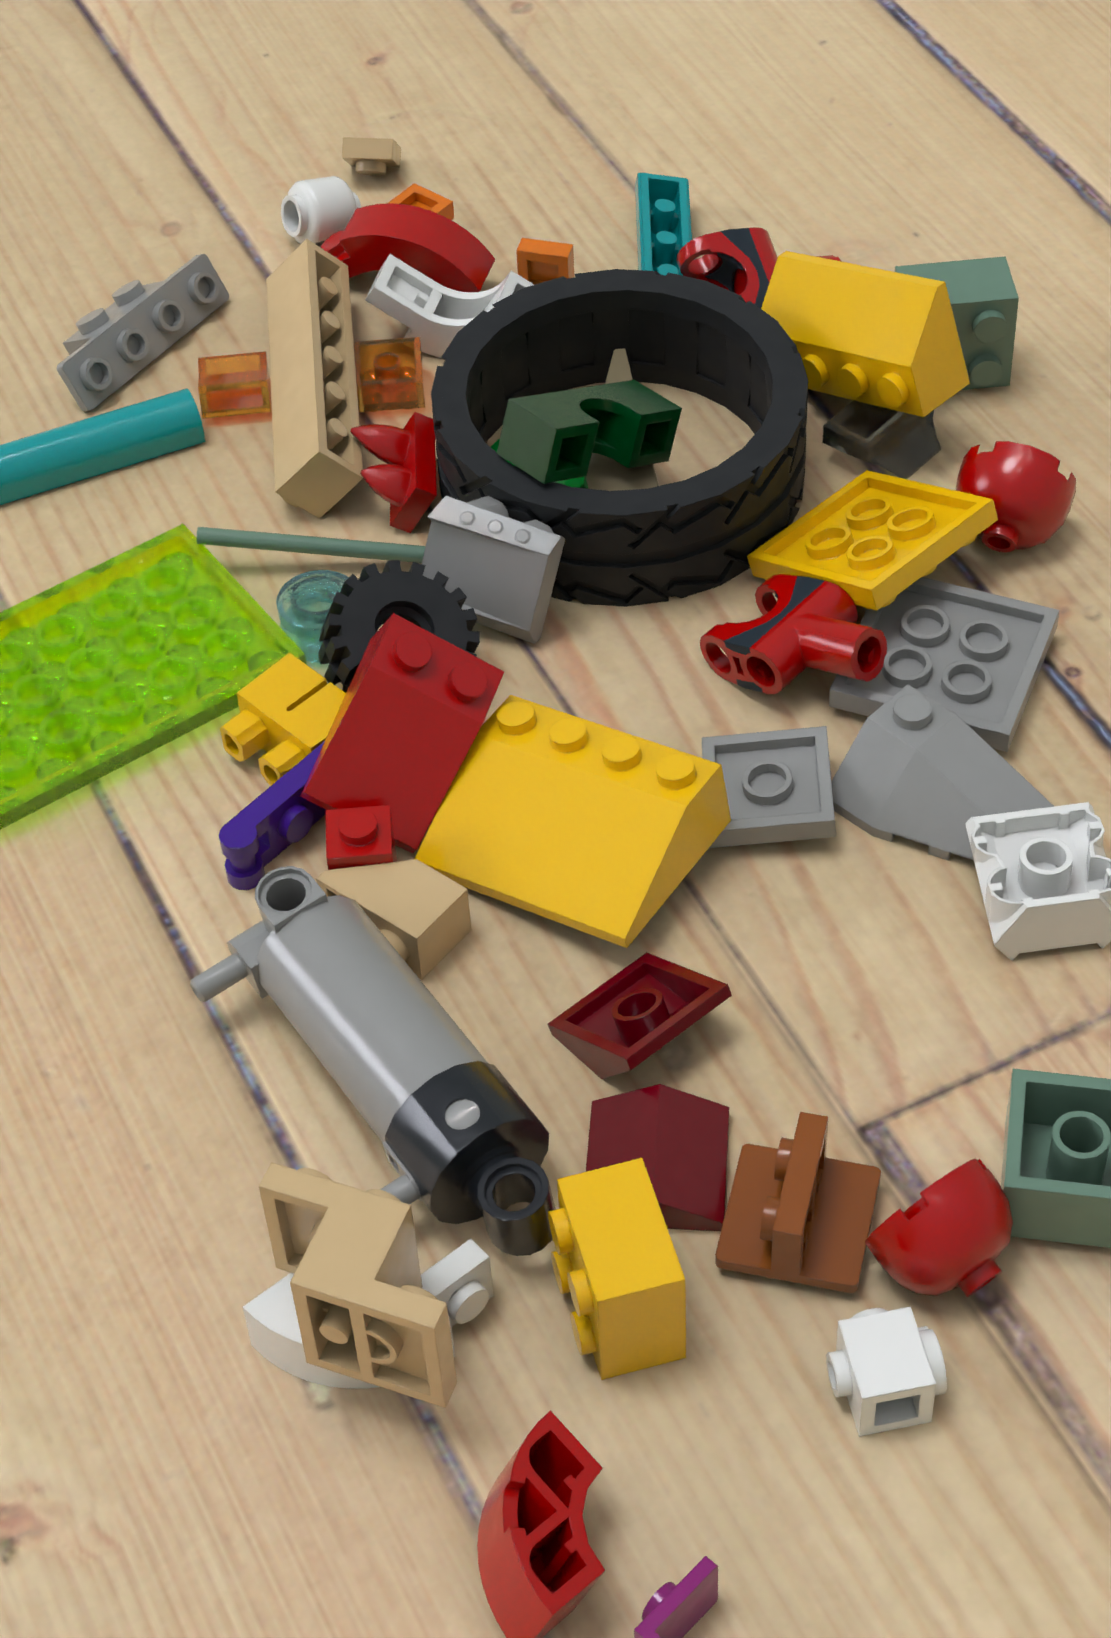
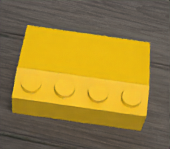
M509 695L481 726L440 804L414 860L421 861L465 888L628 948L730 823L731 816L722 765Z

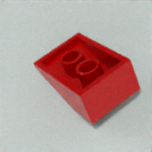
M393 613L370 639L300 797L326 810L390 805L395 845L413 854L420 845L485 720L504 671Z

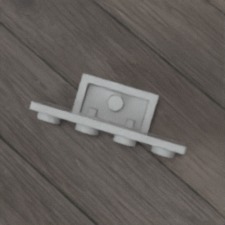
M206 254L196 255L164 281L142 285L139 280H135L115 291L112 295L115 302L105 310L103 308L94 310L76 323L78 331L63 342L69 356L57 365V371L82 411L93 410L229 299V293Z

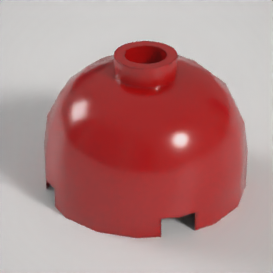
M996 441L993 451L981 452L979 454L977 453L980 444L971 447L963 458L957 477L956 491L993 499L998 517L996 522L978 534L977 537L982 540L985 546L998 552H1011L1015 549H1026L1045 543L1061 528L1071 510L1076 493V478L1073 473H1070L1067 480L1063 474L1058 472L1059 459L1030 445L1010 441Z
M976 1158L955 1168L919 1193L922 1198L911 1205L905 1212L898 1209L865 1240L866 1246L881 1267L899 1285L918 1295L939 1296L960 1287L966 1297H970L1002 1273V1270L994 1260L1010 1242L1013 1220L1009 1200L991 1171L986 1168L980 1159L977 1160Z

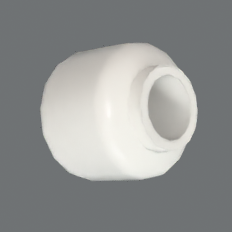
M331 176L297 181L282 201V223L288 235L294 237L298 243L302 244L308 239L317 246H321L331 235L345 230L355 210L361 208V203L348 184L339 177Z

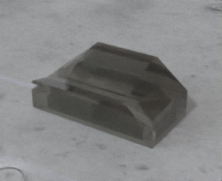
M853 400L823 425L822 443L865 462L878 465L903 479L910 478L941 450L933 422L934 410L925 417H920Z

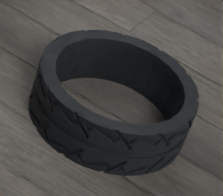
M612 269L575 274L574 278L568 279L562 276L525 287L492 304L495 308L489 312L483 310L457 332L441 357L445 361L443 366H437L431 390L441 497L443 499L445 496H449L463 502H469L481 497L490 496L503 503L508 511L509 518L523 523L536 519L548 525L554 534L564 537L565 542L551 594L552 598L571 602L572 599H577L582 604L627 607L669 601L668 597L677 596L684 598L721 586L750 569L747 556L791 525L800 509L795 507L797 500H802L808 403V378L801 355L798 353L795 343L777 320L751 301L746 303L741 295L713 283L673 273H667L665 276L657 271ZM623 348L626 349L633 380L644 383L664 384L702 395L726 407L744 421L754 433V436L741 450L718 466L691 478L648 489L616 491L570 487L556 482L543 484L522 469L507 462L486 444L503 425L509 399L564 391L595 383H606L614 350Z

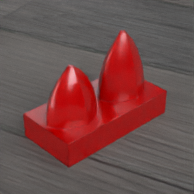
M417 412L413 413L403 429L391 425L369 424L357 426L350 430L351 434L366 450L386 463L367 467L361 470L360 474L377 495L390 503V526L408 533L412 532L437 496L433 418Z

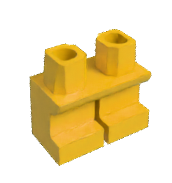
M289 652L236 693L240 712L220 728L223 747L228 754L239 762L247 760L260 749L265 750L267 753L260 757L258 761L262 776L271 786L326 740L346 693L331 682L327 684L326 678Z

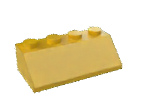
M785 251L778 256L761 309L777 320L795 343L807 374L808 389L925 417L970 384L944 281Z

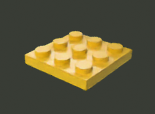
M866 470L754 550L747 558L752 575L767 580L773 575L785 574L828 581L845 590L855 605L877 611L894 602L898 594L918 579L934 572L938 564L958 549L974 542L977 535L996 522L998 517L993 499Z

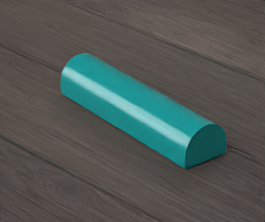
M637 173L635 200L638 270L657 271L665 276L667 273L682 275L676 260L677 254L683 246L692 240L688 179Z
M187 388L1 444L0 505L206 442L201 417L191 392Z

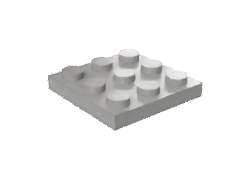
M922 577L898 594L890 605L877 611L873 609L866 610L860 625L881 630L887 641V654L884 659L883 668L876 678L869 682L836 675L830 688L829 706L870 716L909 684L957 714L992 748L1008 752L1056 632L1060 610Z

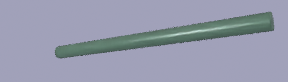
M208 527L197 528L196 540L197 544L378 560H400L401 562L422 563L426 547Z

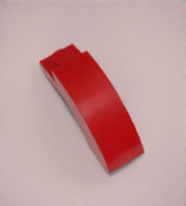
M386 203L358 208L352 215L345 230L334 233L321 245L323 250L348 265L349 278L365 272L379 271L389 254L442 286L461 292H480L495 262V258L475 236L454 221L430 210L406 204Z

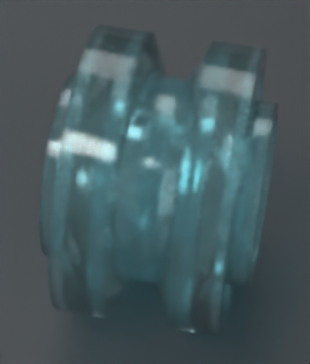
M330 570L308 571L293 577L280 589L276 605L282 641L285 648L295 657L309 662H320L318 652L322 641H319L321 629L337 591H341L344 582L349 578L346 575Z

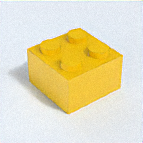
M643 1158L557 1179L559 1209L548 1211L550 1230L556 1251L551 1252V1260L560 1293H571L576 1311L570 1312V1318L580 1355L593 1353L601 1380L685 1359V1277Z

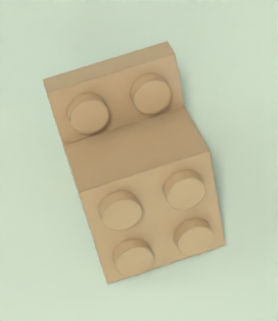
M271 1162L259 1184V1190L276 1268L294 1273L290 1286L306 1362L446 1408L457 1384L447 1303L438 1300L433 1294L422 1289L411 1205L401 1202L396 1196L380 1189L364 1191L332 1181L327 1175L315 1169L300 1168L296 1170Z

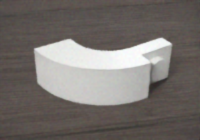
M389 254L381 266L365 301L409 327L402 342L426 354L441 358L457 332L483 310L489 312L495 308L492 304L534 284L515 272L510 271L499 285L482 292L456 291L442 286Z
M472 1239L466 1241L421 1274L422 1289L433 1294L438 1300L447 1303L454 1357L456 1356L452 1326L456 1323L464 1324L474 1319L484 1309L488 1300L494 1296L490 1257ZM294 1273L288 1274L243 1306L251 1345L278 1368L306 1381L329 1387L346 1389L379 1387L306 1362L290 1286Z

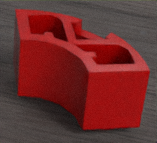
M551 1410L529 1432L496 1479L482 1509L478 1528V1566L483 1589L493 1615L506 1638H542L573 1612L605 1572L604 1567L588 1543L583 1519L587 1489L603 1467Z

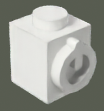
M911 1306L890 1311L882 1308L867 1309L849 1319L838 1321L836 1351L826 1354L827 1371L835 1397L847 1396L859 1437L932 1422L935 1395L945 1394L947 1390L944 1359L939 1341L933 1329H928L927 1326L917 1327Z

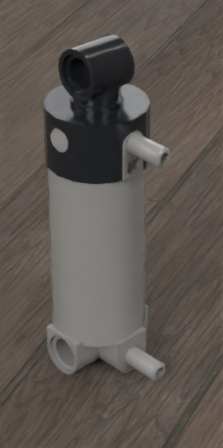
M287 866L269 871L260 879L255 888V900L263 920L227 942L231 952L229 957L191 979L190 986L197 998L202 1002H206L246 977L261 998L269 995L382 1141L387 1159L400 1177L380 1190L391 1193L401 1202L411 1204L417 1199L423 1200L440 1222L460 1224L483 1217L492 1243L504 1253L524 1256L543 1250L553 1240L548 1220V1211L556 1210L549 1180L543 1168L540 1167L548 1152L549 1132L496 1066L489 1064L355 900L341 895L327 897L312 876L301 868ZM519 1202L530 1203L526 1208L519 1211H506L513 1204Z

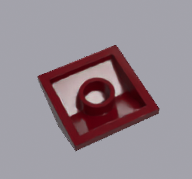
M646 952L547 1025L551 1034L600 1079L631 1071L731 997L732 994L726 983Z
M662 1084L594 1100L591 1105L586 1172L643 1158L667 1229L721 1231L725 1217L729 1107Z

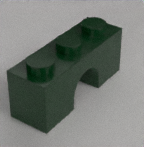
M636 380L511 398L508 400L497 454L543 484L587 476L592 453L612 458L627 468L667 462L670 458L682 408Z

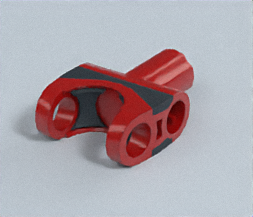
M751 227L728 229L696 237L681 248L676 260L683 276L713 283L741 295L746 303L751 301L761 309L778 257L768 231L763 228ZM828 255V256H816V257H821V258H826V259L841 261L839 257H835V256H833V255Z
M785 574L773 575L757 588L755 599L763 616L747 622L717 624L700 639V648L704 659L718 676L743 688L765 694L779 693L807 667L869 682L876 678L882 670L887 654V641L884 633L869 626L856 624L858 618L857 608L852 598L840 586L810 577Z

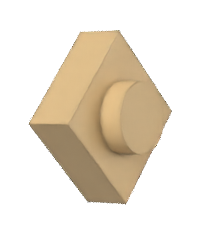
M343 137L342 158L350 166H356V173L385 175L386 167L400 168L401 147L394 139Z

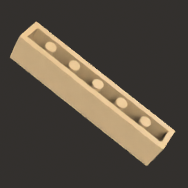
M306 239L266 279L275 493L279 494L291 506L300 507L320 519L363 479L360 474L361 470H363L361 444L350 432L351 428L360 426L348 265Z

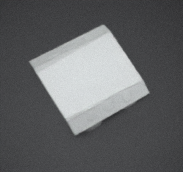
M1089 802L971 817L965 823L993 943L1011 961L1019 953L1095 943L1103 949L1111 942V859L1105 855L1103 847L1105 830L1101 819L1095 815L1094 809Z

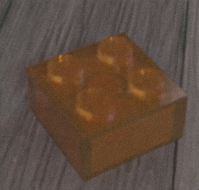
M420 337L354 342L359 412L425 408Z

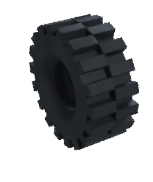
M389 560L386 562L382 573H379L375 563L363 567L359 579L352 574L344 582L341 591H337L321 629L319 641H322L318 652L320 664L329 663L324 677L328 683L331 682L334 685L341 682L343 685L342 691L347 693L370 639L393 613L477 656L474 653L480 643V631H472L478 620L474 608L462 611L461 608L467 596L459 587L449 593L445 589L449 578L439 571L433 580L423 576L426 565L413 562L409 572L401 571L400 560Z

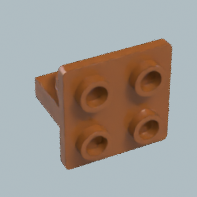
M800 1112L794 1139L782 1137L778 1149L754 1144L743 1145L716 1249V1266L725 1270L846 1293H855L858 1290L867 1248L865 1240L869 1237L880 1185L881 1170L875 1166L826 1158L828 1116Z

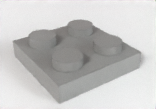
M827 726L702 737V758L722 765L731 816L730 823L709 848L836 837Z

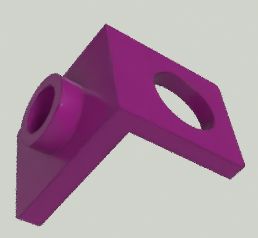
M705 1556L677 1585L673 1582H667L661 1586L645 1606L642 1613L643 1621L634 1629V1638H683L718 1600V1565Z

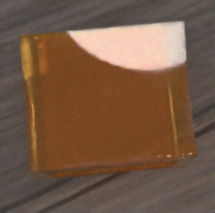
M266 351L198 358V391L202 419L271 412L270 374Z

